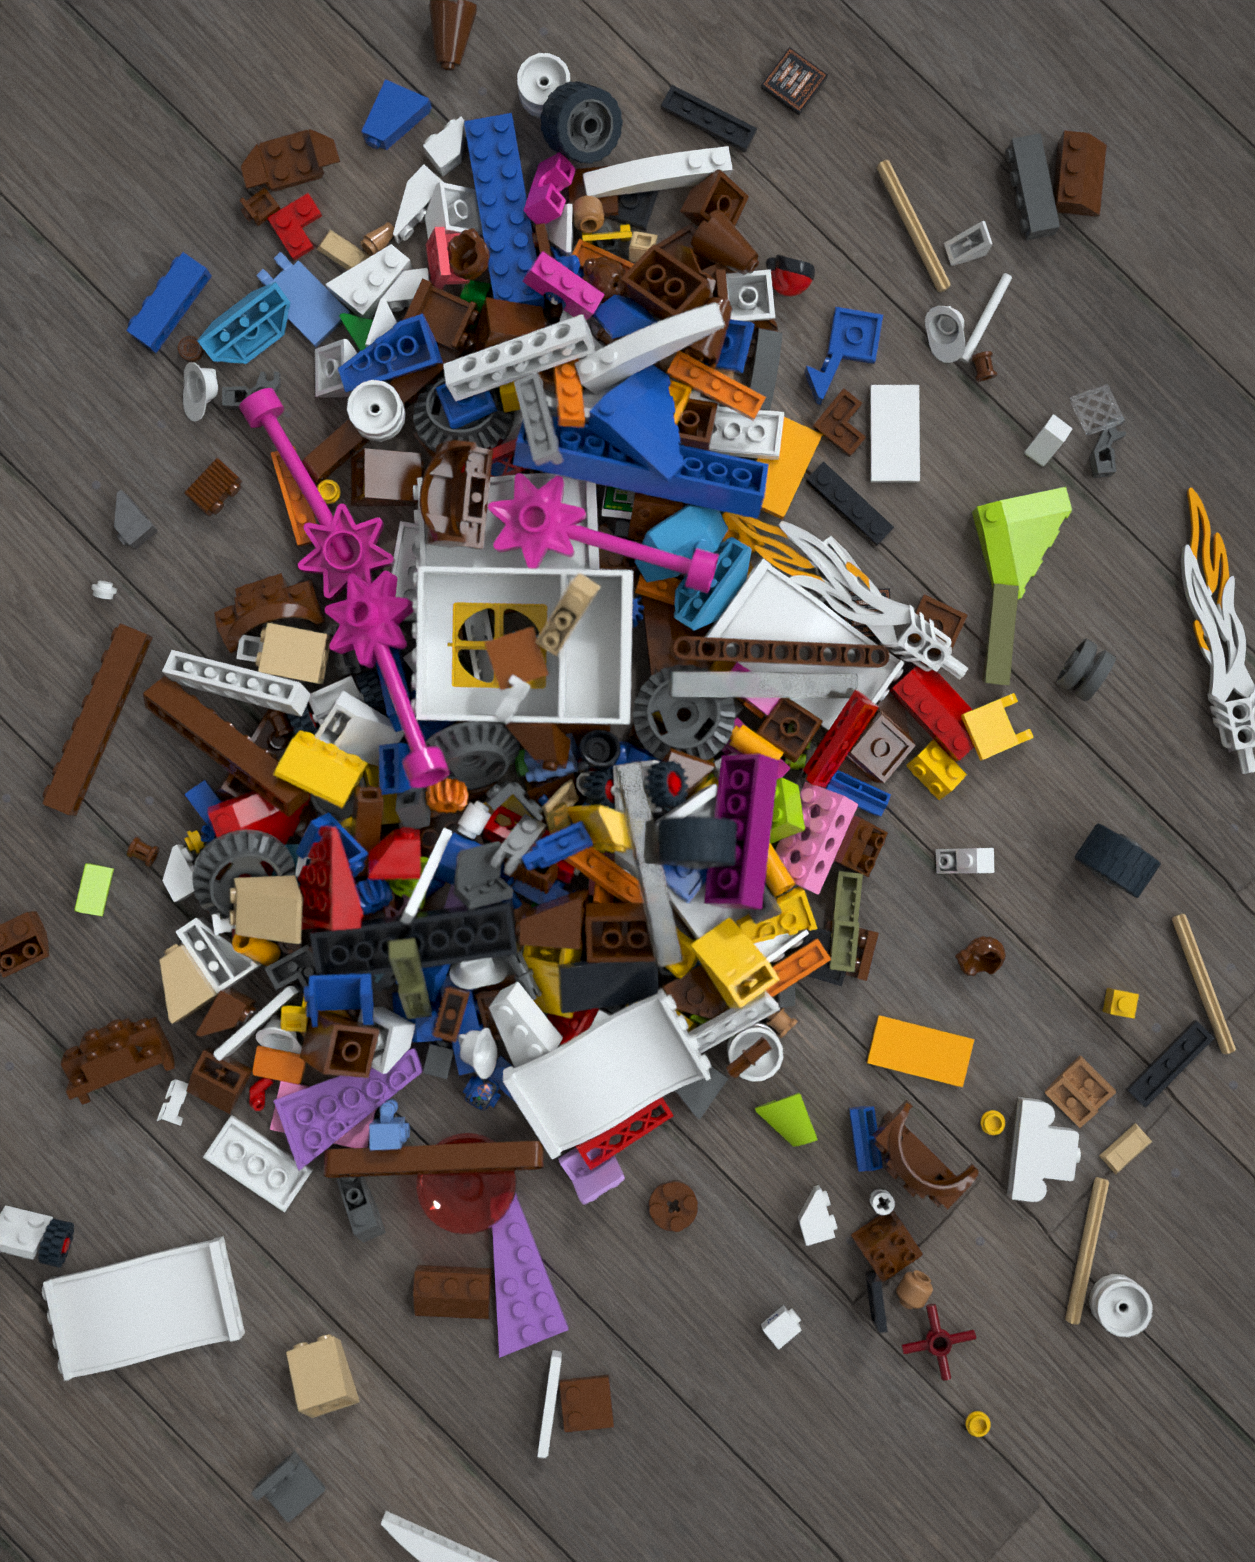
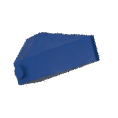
M420 314L396 323L389 331L379 336L372 344L340 366L338 371L345 393L353 391L363 382L370 380L388 381L443 364L436 339L424 315Z

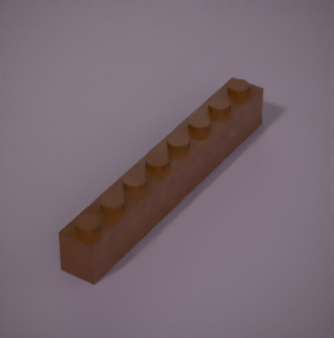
M121 623L113 630L110 638L112 643L109 650L104 651L101 657L102 666L99 672H96L92 678L91 685L93 687L90 694H87L82 701L81 707L83 710L81 715L74 720L71 738L64 743L62 759L56 763L53 769V780L50 785L46 786L43 792V805L67 815L77 816L153 639L152 636Z
M164 676L143 692L145 708L287 817L291 816L309 800L308 791L274 775L279 762L266 749L259 748L249 736L242 735L235 729L233 724L229 721L225 722L218 717L212 708H206L202 705L193 694L189 695L176 681L172 682Z

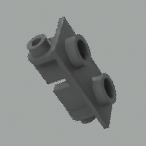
M339 626L331 627V630L328 631V635L332 636V639ZM355 649L344 654H339L332 650L338 678L362 672Z

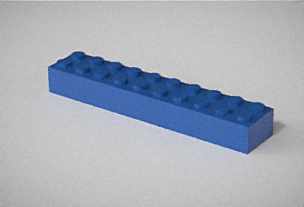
M551 416L563 462L554 464L552 461H548L537 466L533 460L524 420H522L513 465L758 519L765 496L769 464L679 445L680 455H683L684 466L668 483L589 430V424H584V427L559 426L558 417Z

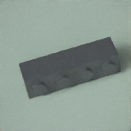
M1041 133L1013 138L1005 150L1007 163L1011 164L1010 181L1011 185L1016 188L1015 205L1017 210L1020 209L1021 232L1025 233L1026 240L1055 235L1060 228Z

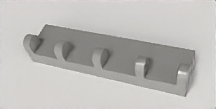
M536 372L514 381L534 462L537 466L548 461H552L554 464L562 463L563 459L559 452L558 439L552 425L553 420L549 413L542 379Z

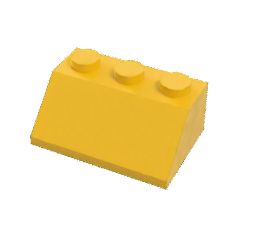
M300 730L290 742L274 775L343 808L354 793L355 787L359 785L368 763L361 760L357 755L348 754L340 750L336 745L326 743L317 739L313 734Z
M568 806L567 812L573 824L580 821L583 822L593 843L592 847L602 853L604 851L626 853L627 850H637L644 820L603 806Z

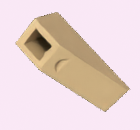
M578 573L568 586L535 643L557 656L601 586Z

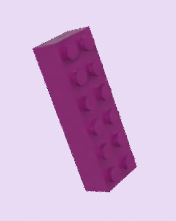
M762 754L726 755L721 757L714 818L728 819L736 823L735 864L729 867H711L708 869L704 904L728 909H762L779 760Z

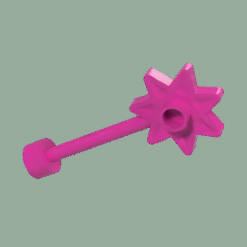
M265 388L245 398L240 403L239 409L251 428L264 426L320 525L306 523L304 525V531L316 548L298 563V568L305 573L323 574L324 596L328 600H334L347 587L350 574L357 575L370 585L373 582L371 571L395 564V558L390 553L376 546L384 528L383 521L377 517L356 525L345 504L337 506L333 517L277 420V417L283 413L284 407L274 389Z
M518 473L515 475L514 499L495 501L488 504L489 511L505 524V527L493 544L494 548L499 553L522 549L529 569H538L548 550L566 557H573L575 551L570 542L571 539L687 574L685 587L708 593L719 559L718 554L697 548L693 559H689L576 525L586 518V512L581 507L562 503L565 482L561 476L554 477L540 489H537L522 473Z
M389 571L382 572L370 585L357 575L350 574L347 581V600L325 607V613L340 624L329 647L339 654L355 649L358 662L368 668L374 667L376 661H378L412 753L402 763L410 786L414 788L431 786L443 780L449 774V769L441 749L426 747L389 648L393 647L401 650L406 648L407 642L399 624L413 613V602L407 598L396 597L398 578Z

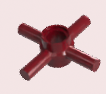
M928 1304L926 1309L931 1329L927 1332L925 1340L901 1344L902 1352L905 1355L928 1350L931 1354L937 1356L941 1380H950L951 1374L947 1354L951 1351L952 1344L976 1340V1334L974 1329L949 1334L940 1327L936 1304ZM938 1337H943V1345L934 1347L933 1341Z

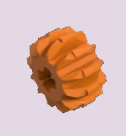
M447 777L436 784L428 786L426 800L429 809L436 810L438 813L445 812L446 814L448 812L456 813L457 810H464L468 800L465 782Z

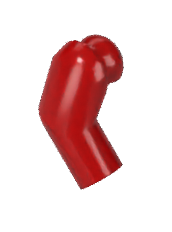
M262 1077L250 1087L249 1104L253 1110L261 1111L264 1109L265 1090L274 1083L273 1079Z

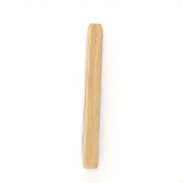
M885 160L879 163L877 170L938 292L947 290L951 284L890 161Z
M1185 914L1176 915L1172 918L1220 1050L1223 1054H1230L1236 1048Z
M1100 1177L1094 1179L1065 1317L1066 1321L1071 1324L1078 1325L1080 1323L1109 1181Z

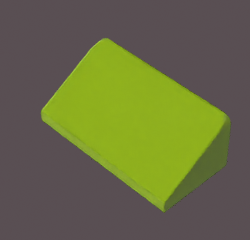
M91 863L85 864L74 909L75 912L103 916L114 868Z

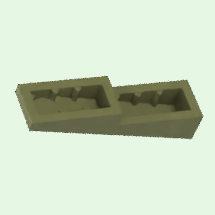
M993 584L987 632L989 633L982 681L985 683L1010 686L1019 586Z
M835 872L830 947L831 960L829 962V969L855 972L863 874Z
M415 939L390 941L389 960L399 985V997L407 1019L432 1016V1009Z

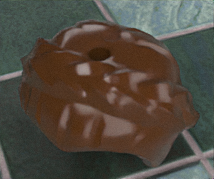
M474 228L462 231L459 236L453 237L448 242L449 264L456 276L464 280H474L486 271L489 265L490 253L486 243L478 236V232Z
M604 257L590 258L585 261L582 279L605 294L600 303L603 304L613 295H624L625 290L621 278L626 272L619 262Z
M985 936L975 938L965 949L955 955L961 970L967 976H975L981 972H987L989 975H992L1002 966L1006 957L1002 943L995 938Z

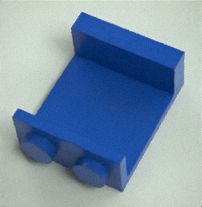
M328 812L310 822L295 853L301 859H304L308 856L313 843L321 841L322 836H319L318 833L320 827H336L355 884L357 874L365 867L363 863L368 853Z
M371 974L309 977V986L304 987V999L307 1002L306 1014L307 1017L312 1019V1027H318V1011L362 1009L363 1025H373L374 1003Z

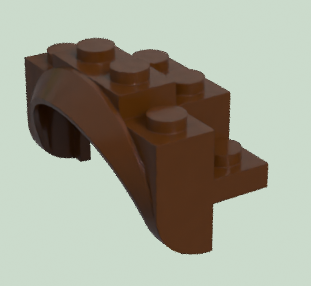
M457 440L446 441L436 446L435 457L426 469L420 489V510L428 529L427 545L447 548L459 546L478 550L484 549L493 450L476 447L475 442Z
M282 573L235 588V605H230L214 612L217 630L230 653L238 651L239 640L247 631L271 620L295 617L310 620L317 625L325 622L312 580L299 582L288 587Z
M156 1017L149 1020L148 1018H143L137 1022H131L129 1018L124 1020L116 1019L100 1029L93 1028L82 1036L79 1046H73L65 1051L60 1063L69 1079L65 1091L68 1098L71 1100L78 1097L82 1105L91 1101L88 1095L89 1092L162 1063L166 1071L175 1068L171 1046ZM135 1046L142 1047L143 1049L138 1052Z
M905 1100L893 1114L888 1111L882 1117L885 1122L872 1135L877 1140L874 1145L884 1155L889 1152L883 1159L888 1165L885 1170L894 1179L900 1177L906 1183L903 1187L913 1197L918 1194L923 1199L926 1195H929L928 1198L938 1208L943 1205L949 1209L972 1185L978 1176L979 1170L971 1163L967 1169L956 1176L904 1125L909 1110L913 1107L908 1100ZM939 1173L941 1174L938 1177L939 1180H933Z

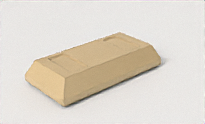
M329 230L317 248L319 252L347 270L370 257V255L332 230Z
M572 779L565 782L542 807L546 821L551 828H554L565 816L568 806H574L579 800Z
M1135 1123L1099 1156L1117 1174L1152 1141Z

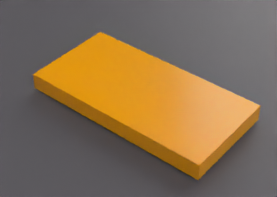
M784 417L779 460L758 458L756 461L769 464L765 496L761 506L762 511L783 520L823 434Z
M878 1015L866 1063L963 1087L974 1039Z

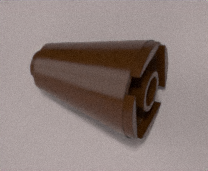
M430 0L429 10L436 63L440 64L443 70L454 71L455 67H459L477 14V5L466 0H458L457 2Z
M715 210L709 215L713 218L708 223L703 220L691 240L690 245L694 247L692 248L693 253L742 275L753 273L759 265V255L722 211Z
M722 296L712 297L704 306L716 303L725 327L679 350L700 362L708 364L712 369H715L719 362L733 311L730 306L731 302Z

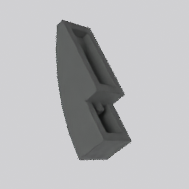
M758 328L748 373L749 381L747 387L766 397L760 409L770 411L783 333Z

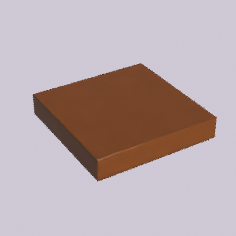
M533 626L484 642L500 691L514 686L508 682L512 675L525 683L549 675L540 646L535 643L537 637Z

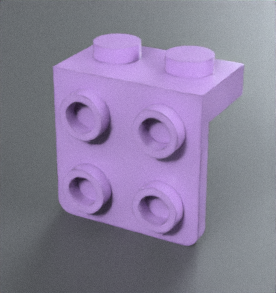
M577 1148L558 1158L561 1166L572 1180L582 1204L596 1200L604 1192L618 1186L625 1178L615 1155L592 1170L589 1169ZM594 1148L586 1153L590 1161L600 1155L601 1149Z

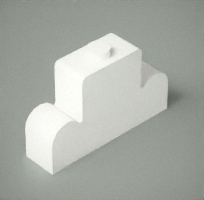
M1018 1097L1007 1190V1195L1013 1200L1030 1202L1042 1200L1047 1192L1046 1184L1042 1179L1073 1181L1076 1163L1080 1161L1081 1151L1078 1148L1079 1133L1071 1128L1049 1126L1054 1121L1055 1112L1048 1103L1039 1099Z

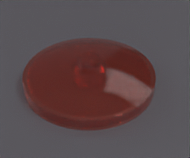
M461 1133L447 1137L436 1145L496 1142L480 1134ZM515 1171L422 1174L417 1176V1195L425 1214L440 1228L455 1234H476L496 1225L510 1209L516 1193Z

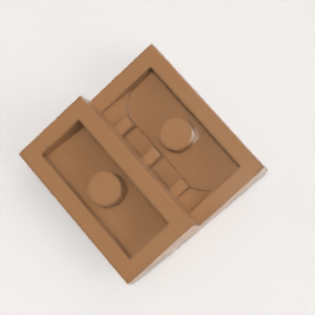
M1080 1055L1046 1089L1045 1094L1081 1128L1098 1113L1099 1107L1116 1094V1090Z

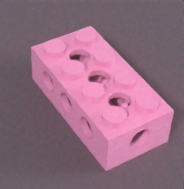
M805 782L800 793L805 831L779 840L775 851L794 880L795 885L819 895L858 804L843 795Z

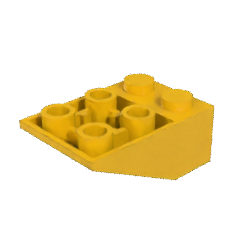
M728 917L690 944L730 1008H742L780 980L766 957L731 917Z
M583 944L580 949L524 945L523 958L528 968H532L534 972L533 977L542 992V995L539 997L535 995L536 999L533 1001L542 1012L572 1018L573 1012L562 1014L560 1011L558 965L580 962Z

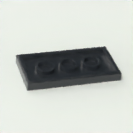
M581 961L558 965L559 999L562 1014L639 1002L658 993V961L590 963Z

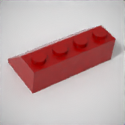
M916 665L889 690L895 699L955 762L960 761L974 748L961 715L973 709L938 672L933 669L924 671Z

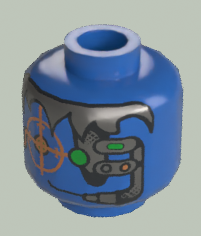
M478 1075L471 1077L463 1091L466 1094L465 1101L481 1111H485L489 1106L494 1108L501 1096L497 1093L499 1089L497 1082L490 1078L482 1079Z

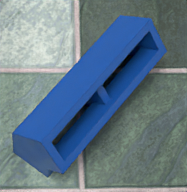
M839 770L836 771L825 788L847 797L857 803L858 808L878 817L882 816L891 794Z
M874 1106L849 1108L858 1171H874L883 1168L881 1151L874 1145L877 1140L872 1136L877 1130Z

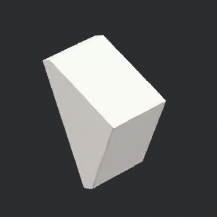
M982 221L944 243L951 266H955L986 256L992 246V241L986 223Z
M1053 414L1025 450L1024 454L1043 468L1064 443L1072 428Z

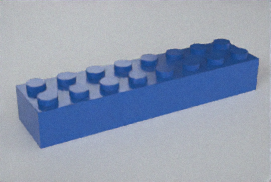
M512 113L464 121L483 237L490 253L488 266L494 299L540 306L544 309L546 308L544 295L542 296L522 282L531 265L536 260L537 254L533 243L531 220L524 212L527 197Z

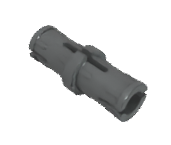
M519 949L518 954L506 956L515 973V981L520 983L532 1000L536 999L535 995L541 996L542 992L533 977L534 972L532 968H528L521 950Z

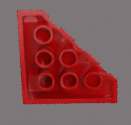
M255 791L208 807V815L217 838L233 831L257 830L274 836L286 845L289 837L293 836L300 821L299 816L304 805H308L311 795L309 792V800L289 817ZM264 860L260 863L270 877L274 869L271 864ZM244 873L238 878H252V876Z
M321 826L318 833L319 836H322V839L319 843H313L308 854L311 863L308 866H303L298 876V881H301L299 887L302 897L301 922L330 930L361 928L363 911L360 907V900L336 827Z

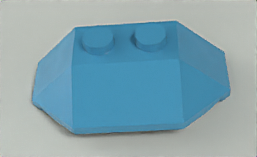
M276 282L270 283L252 291L216 318L197 341L213 361L246 364L285 334L291 302Z
M688 504L647 531L642 545L693 559L697 548L712 553L716 551L729 528L719 510ZM635 559L634 561L646 582L673 578L681 574L680 572Z
M733 537L726 539L725 542H721L718 549L713 552L719 555V559L708 593L685 587L688 576L686 574L675 590L674 618L692 630H697L718 620L747 579L752 549Z

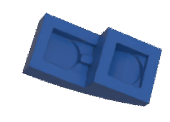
M207 780L202 781L185 793V796L205 822L209 818L208 807L223 802Z

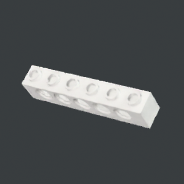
M582 314L445 363L443 365L446 386L455 401H459L536 372L538 373L595 352L591 331Z
M171 650L162 671L169 679L176 681L182 686L301 717L311 695L300 682Z

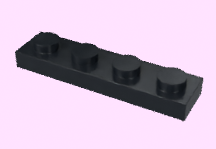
M671 85L661 104V110L745 153L757 132L756 127L674 85Z
M824 461L807 478L806 481L876 546L893 530L894 526Z
M1194 1020L1126 1090L1146 1108L1215 1038L1198 1021Z

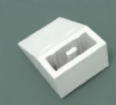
M342 691L315 737L326 743L336 745L340 750L348 754L357 755L367 763L379 766V745L399 743L404 735V731L395 732L389 718Z

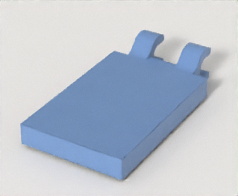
M280 252L274 257V260L283 271L274 279L264 269L256 276L264 286L273 282L278 284L291 302L287 319L317 347L342 323L339 315L342 313L350 314V312L299 260L292 265Z

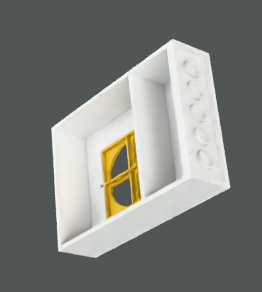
M418 566V572H414L413 580L414 587L418 589V598L413 600V612L417 613V623H413V638L417 639V648H413L412 654L413 664H417V674L412 676V688L416 689V699H412V709L414 714H416V720L504 721L496 716L495 713L513 687L500 691L495 673L493 681L487 683L473 677L463 668L458 659V652L462 649L487 650L484 643L487 641L460 640L458 633L461 626L473 614L491 608L495 611L494 639L503 636L504 611L506 609H513L527 616L535 624L540 634L570 583L578 573H581L601 587L557 656L540 646L549 675L526 682L531 688L522 702H518L516 705L517 710L509 722L630 724L633 571Z

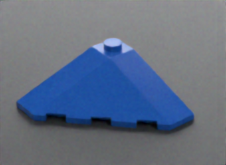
M650 365L630 376L596 403L589 411L588 429L669 483L684 466L683 455H680L679 451L680 436L678 425H675L674 421L675 407L673 396H670L669 391L670 377L656 366Z

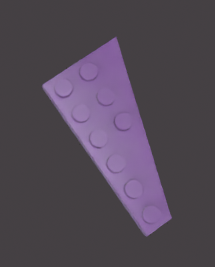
M415 1048L408 1050L386 1074H382L371 1067L369 1078L337 1076L274 1100L299 1171L423 1072Z
M515 1189L491 1198L499 1358L569 1329Z

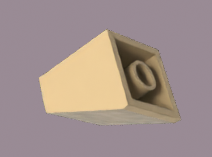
M267 623V628L263 627L260 642H264L262 652H258L256 658V666L259 667L258 672L323 684L332 636Z
M295 876L234 878V888H230L229 891L230 903H234V910L229 911L230 925H234L236 935L294 944L301 943L302 897Z
M183 943L175 944L164 951L166 956L160 959L168 1017L171 1024L186 1019L214 1000L218 995Z
M324 1335L318 1337L317 1342L311 1344L307 1342L293 1346V1350L286 1352L299 1412L315 1418L359 1403V1397L345 1353L338 1338L332 1335Z

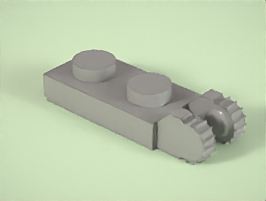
M524 814L494 855L491 866L497 868L506 857L510 861L506 864L504 873L512 874L516 867L522 864V856L531 852L532 847L542 837L546 830V824Z

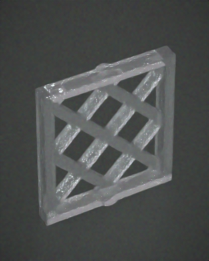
M1108 384L1070 397V402L1086 435L1107 430L1110 427L1125 422ZM1100 391L1104 392L1101 398L1093 395ZM1106 394L1108 395L1110 401L1104 399ZM1088 397L1086 403L1080 402L1077 399ZM1091 398L1099 401L1097 408L1088 405ZM1102 403L1110 405L1108 412L1100 409ZM1077 405H1080V406L1083 407V409H1082L1081 412H1080V410H1079V408H1078ZM1113 407H1114V409H1115L1117 415L1111 413L1112 410H1113ZM1086 408L1095 411L1092 417L1084 415ZM1098 412L1106 415L1104 421L1095 419ZM1109 417L1117 419L1115 422L1106 423ZM1084 419H1087V420L1090 421L1089 424H1088V427H1087V424H1086V422H1085ZM1093 422L1101 425L1100 427L1091 429Z

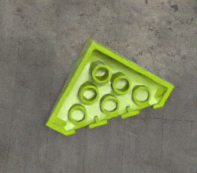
M1066 487L977 506L972 511L992 588L994 583L1019 586L1018 599L1022 598L1026 591L1024 589L1026 584L1036 574L1043 562L1041 558L1047 548H1050L1060 532L1058 529L1064 518L1067 519L1072 511Z

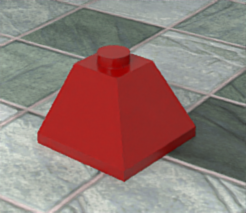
M411 827L394 829L369 852V879H420L419 829Z

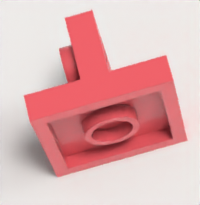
M435 227L426 243L432 285L442 290L444 285L469 284L471 280H464L456 276L449 264L448 242L453 237L459 236L460 233L445 234V227Z

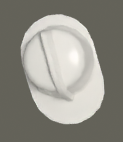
M951 306L933 307L925 318L931 351L940 361L952 363L957 361L965 350L964 318L958 310L951 308Z
M189 362L184 370L183 406L187 417L191 421H199L205 413L206 403L217 396L218 383L216 371L212 368H200L196 363Z
M494 957L454 963L449 973L452 982L456 986L463 989H475L502 982L507 976L508 968L502 958Z
M273 1015L264 1029L256 1033V1040L263 1047L301 1054L302 1046L297 1041V1032L282 1030L281 1018L278 1015Z
M484 1028L482 1031L471 1030L466 1035H459L460 1058L465 1063L474 1067L480 1078H488L494 1071L497 1062V1046L489 1028Z

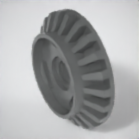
M442 376L437 378L434 385L428 384L426 391L418 396V403L414 406L413 415L416 432L426 447L435 453L437 445L452 440L475 442L476 447L493 449L507 438L513 425L514 412H504L499 386L490 389L498 411L457 429H451L442 405L440 414L432 415L435 405L440 400L436 388L446 384L445 378Z
M674 665L652 675L641 687L635 700L633 719L639 740L646 750L657 759L662 761L669 750L674 749L708 761L717 755L727 744L734 728L735 709L729 690L719 677L710 673L707 669L699 668L695 665ZM688 683L701 687L700 694L676 691V684ZM682 708L690 710L692 714L691 718L686 722H682L677 718V712ZM660 711L668 732L662 736L659 734L652 717V713ZM710 718L715 724L704 738L698 741L694 736Z
M472 721L457 724L436 733L425 742L427 748L436 747L441 749L449 768V774L444 779L447 777L449 779L456 778L458 781L465 782L467 790L482 788L500 779L508 770V766L515 762L520 748L519 741L506 725L492 721Z
M257 830L233 831L211 841L199 854L192 873L194 893L201 907L206 909L211 916L219 912L221 919L229 918V911L234 910V905L230 903L229 895L230 888H234V878H238L244 873H248L252 877H269L260 863L264 860L271 864L277 876H295V864L287 847L274 836ZM231 862V865L224 873L222 878L220 880L215 879L218 872L226 864Z

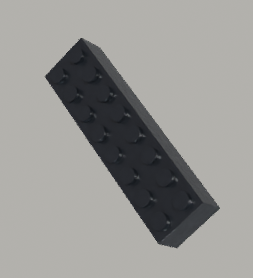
M512 899L480 906L475 909L460 906L415 913L409 924L401 922L400 920L403 915L361 921V928L330 930L316 927L310 933L317 976L377 975L394 972L389 960L390 941L415 939L422 968L518 954L520 949L519 938L516 937V919Z

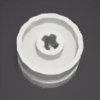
M538 53L530 56L522 63L517 78L519 98L523 108L530 115L540 118L544 102L548 99L549 94L558 86L570 82V73L567 65L559 57L550 53Z
M370 380L363 382L353 389L348 398L347 411L351 422L361 436L371 441L382 442L393 438L400 432L405 423L406 412L399 394L391 385L383 381Z
M757 1022L731 1036L727 1042V1055L730 1064L743 1054V1049L746 1051L762 1036L772 1047V1050L755 1062V1066L751 1065L739 1075L743 1079L752 1082L764 1081L772 1077L780 1068L783 1060V1047L775 1031L761 1022Z
M1111 1274L1102 1277L1094 1284L1090 1292L1089 1305L1093 1316L1105 1329L1117 1336L1130 1337L1139 1334L1147 1327L1152 1318L1153 1306L1149 1295L1134 1280L1125 1275Z

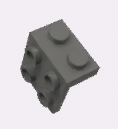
M505 780L500 786L495 784L486 792L488 797L485 801L494 810L514 794L537 820L541 822L544 819L540 815L543 810L534 800L530 799L527 801L523 797L526 792L515 781L510 783Z
M500 842L465 849L457 855L454 895L468 909H475L512 898L513 889L500 877L501 864L497 868L491 866L494 855L502 845Z

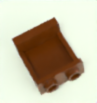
M422 278L403 320L423 314L437 344L458 353L461 347L464 348L469 339L468 330L471 325L474 326L480 312H478V306L475 302L471 301L469 303L434 287L432 282Z

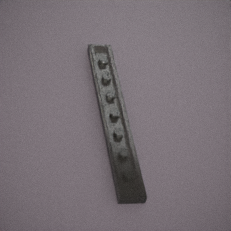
M670 671L669 696L850 698L853 692L857 690L858 674Z
M638 761L615 766L656 967H664L682 962L663 864L659 862V845L649 798L646 794L648 792L645 789L646 782L642 763Z

